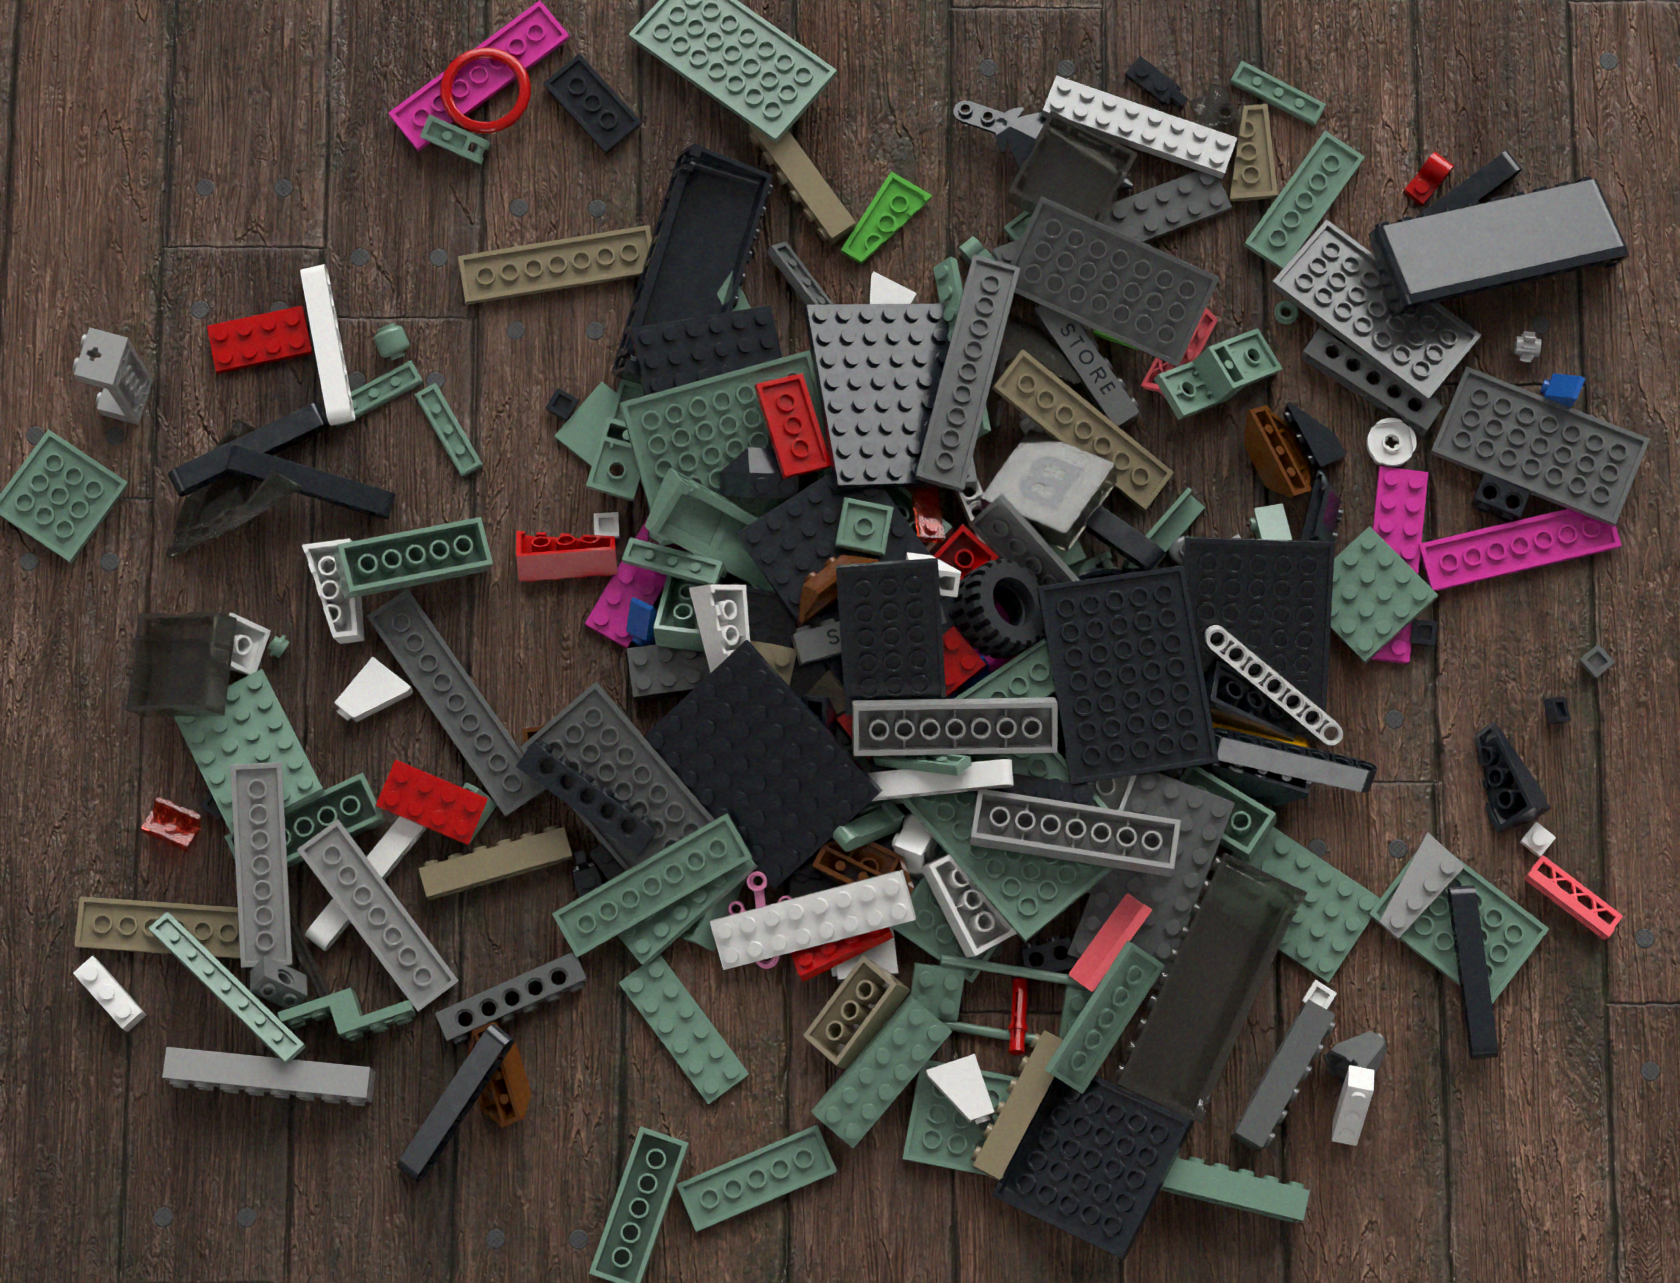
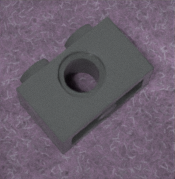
M264 955L250 971V992L289 1009L298 1006L307 997V975Z

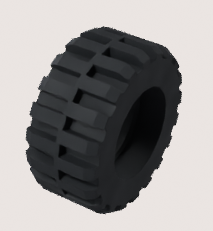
M996 559L981 565L963 576L959 583L958 596L953 597V601H955L953 614L957 616L955 622L957 627L960 626L962 636L970 641V646L974 649L978 648L981 654L990 655L991 658L995 659L1011 658L1034 646L1044 635L1036 589L1039 586L1037 583L1038 579L1034 574L1030 575L1028 573L1029 569L1023 565L1018 566L1017 562ZM993 594L1005 605L1009 614L1010 624L998 614L993 602Z

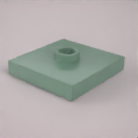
M844 497L835 547L884 557L893 507Z

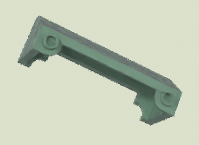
M670 468L664 477L645 524V527L650 532L649 536L660 543L663 540H670L696 555L722 561L727 572L750 583L754 588L775 593L736 537V533L761 517Z

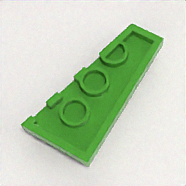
M891 172L842 247L841 253L862 265L932 199V195Z

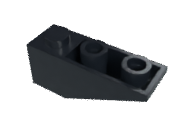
M1288 402L1286 404L1285 412H1283L1284 419L1289 426H1293L1296 432L1294 434L1296 442L1300 447H1304L1307 453L1306 460L1311 468H1315L1316 472L1318 470L1323 471L1345 459L1347 454L1333 431L1293 403Z

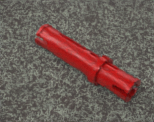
M1018 978L1012 981L1011 1024L1008 1025V1032L1010 1033L1008 1052L1012 1055L1025 1054V1034L1028 1032L1026 1013L1029 981Z

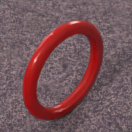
M481 47L459 55L450 63L441 80L440 97L447 115L457 125L475 133H494L512 126L521 118L527 109L531 97V84L524 66L513 55L504 50ZM493 59L507 65L517 78L519 85L517 102L506 116L491 122L471 120L464 116L454 103L452 96L454 79L459 70L474 60Z

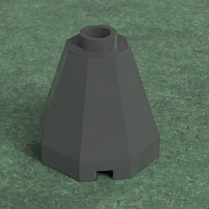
M1369 1031L1336 1044L1323 1056L1327 1071L1332 1077L1336 1074L1340 1078L1338 1084L1343 1087L1349 1065L1374 1070L1375 1076L1387 1052L1386 1040L1381 1034Z

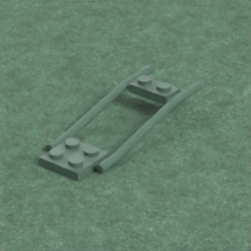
M942 954L940 966L914 963L910 995L950 1030L1009 1041L1010 1033L1008 1030L957 1022L965 968L1066 984L1058 1037L1064 1040L1092 995L1091 991L1067 974ZM1026 1033L1025 1043L1031 1044L1035 1035Z

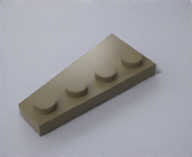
M1268 104L1243 106L1229 201L1277 198L1278 192Z

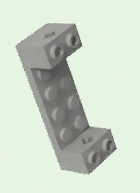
M89 327L87 335L84 334L81 339L80 348L82 351L80 357L76 358L73 364L75 377L79 382L103 388L102 393L99 392L96 398V406L101 415L139 425L153 382L151 375L127 337Z

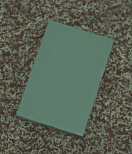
M602 381L555 435V439L590 467H592L606 418L610 417L617 394Z

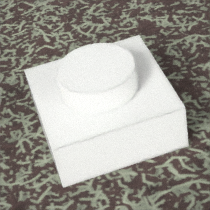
M618 512L594 513V535L615 536V539L620 538Z
M1535 822L1521 839L1520 843L1537 857H1541L1556 837L1538 822Z
M1315 980L1301 1002L1305 1003L1309 999L1327 1009L1337 993Z

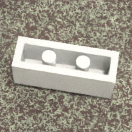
M91 956L73 972L123 1030L130 1031L146 1016L145 1012L95 957Z
M1349 1065L1333 1117L1332 1141L1357 1146L1374 1091V1070Z

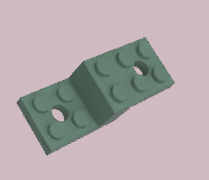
M1257 328L1208 347L1192 362L1160 373L1154 380L1178 420L1230 400L1243 387L1275 375L1283 368ZM1248 355H1252L1255 361L1251 360ZM1182 388H1186L1189 394L1185 393Z
M621 379L610 417L606 418L586 488L634 501L640 482V475L620 403L644 396L641 384ZM613 465H621L624 472L621 476L616 477L610 473V468Z
M351 988L277 1012L280 1021L287 1028L291 1027L292 1030L306 1026V1021L316 1019V1021L325 1020L331 1017L330 1013H332L338 1034L344 1040L349 1039V1042L362 1039L364 1037L363 1034L369 1031H373L374 1034L383 1032L388 1029L387 1025L393 1023L398 1025L409 1023L412 1021L411 1017L417 1015L413 1004L409 1000L363 1015L357 994Z

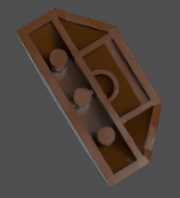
M1267 405L1249 410L1246 415L1244 446L1265 487L1290 498L1310 492V467L1288 425L1276 414L1272 413Z
M841 555L836 559L833 556L822 565L824 569L818 574L813 571L803 579L804 584L800 593L797 626L799 628L804 626L838 600L836 565L879 562L878 559Z
M836 840L826 842L822 845L812 865L818 871L841 885L903 870L910 896L914 890L903 856L875 842H870L847 852L842 849Z
M495 1022L472 1030V1039L467 1057L485 1030L492 1024L497 1025ZM515 1042L478 1097L481 1110L491 1119L498 1122V1125L501 1127H506L525 1118L531 1096V1089Z

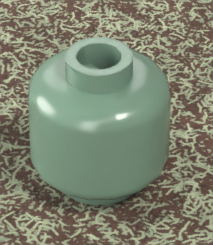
M391 323L376 330L378 334L374 336V342L381 357H390L393 361L405 356L404 350L408 349L410 343L402 326H395V323Z

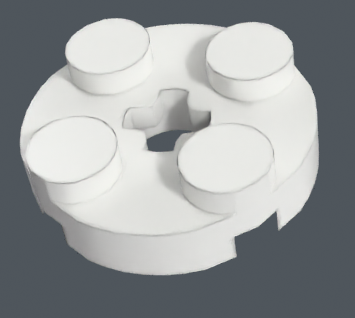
M1382 419L1371 428L1367 436V451L1372 457L1373 462L1377 465L1385 467L1401 466L1410 460L1416 448L1415 433L1410 426L1408 427L1405 423H1402L1400 419ZM1388 437H1392L1393 441L1398 442L1394 448L1386 446L1385 442L1388 441Z

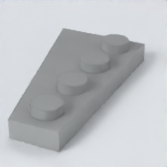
M1427 832L1378 923L1397 940L1465 866Z

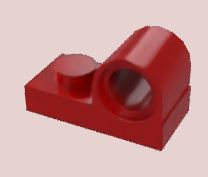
M1435 151L1403 192L1422 207L1452 172L1454 166Z

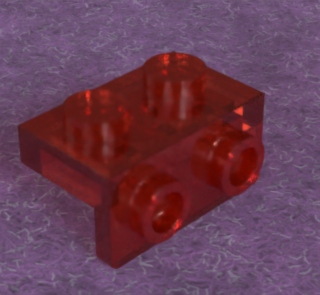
M156 797L154 808L144 822L142 832L187 852L201 829L202 817L194 810L180 807L169 799Z

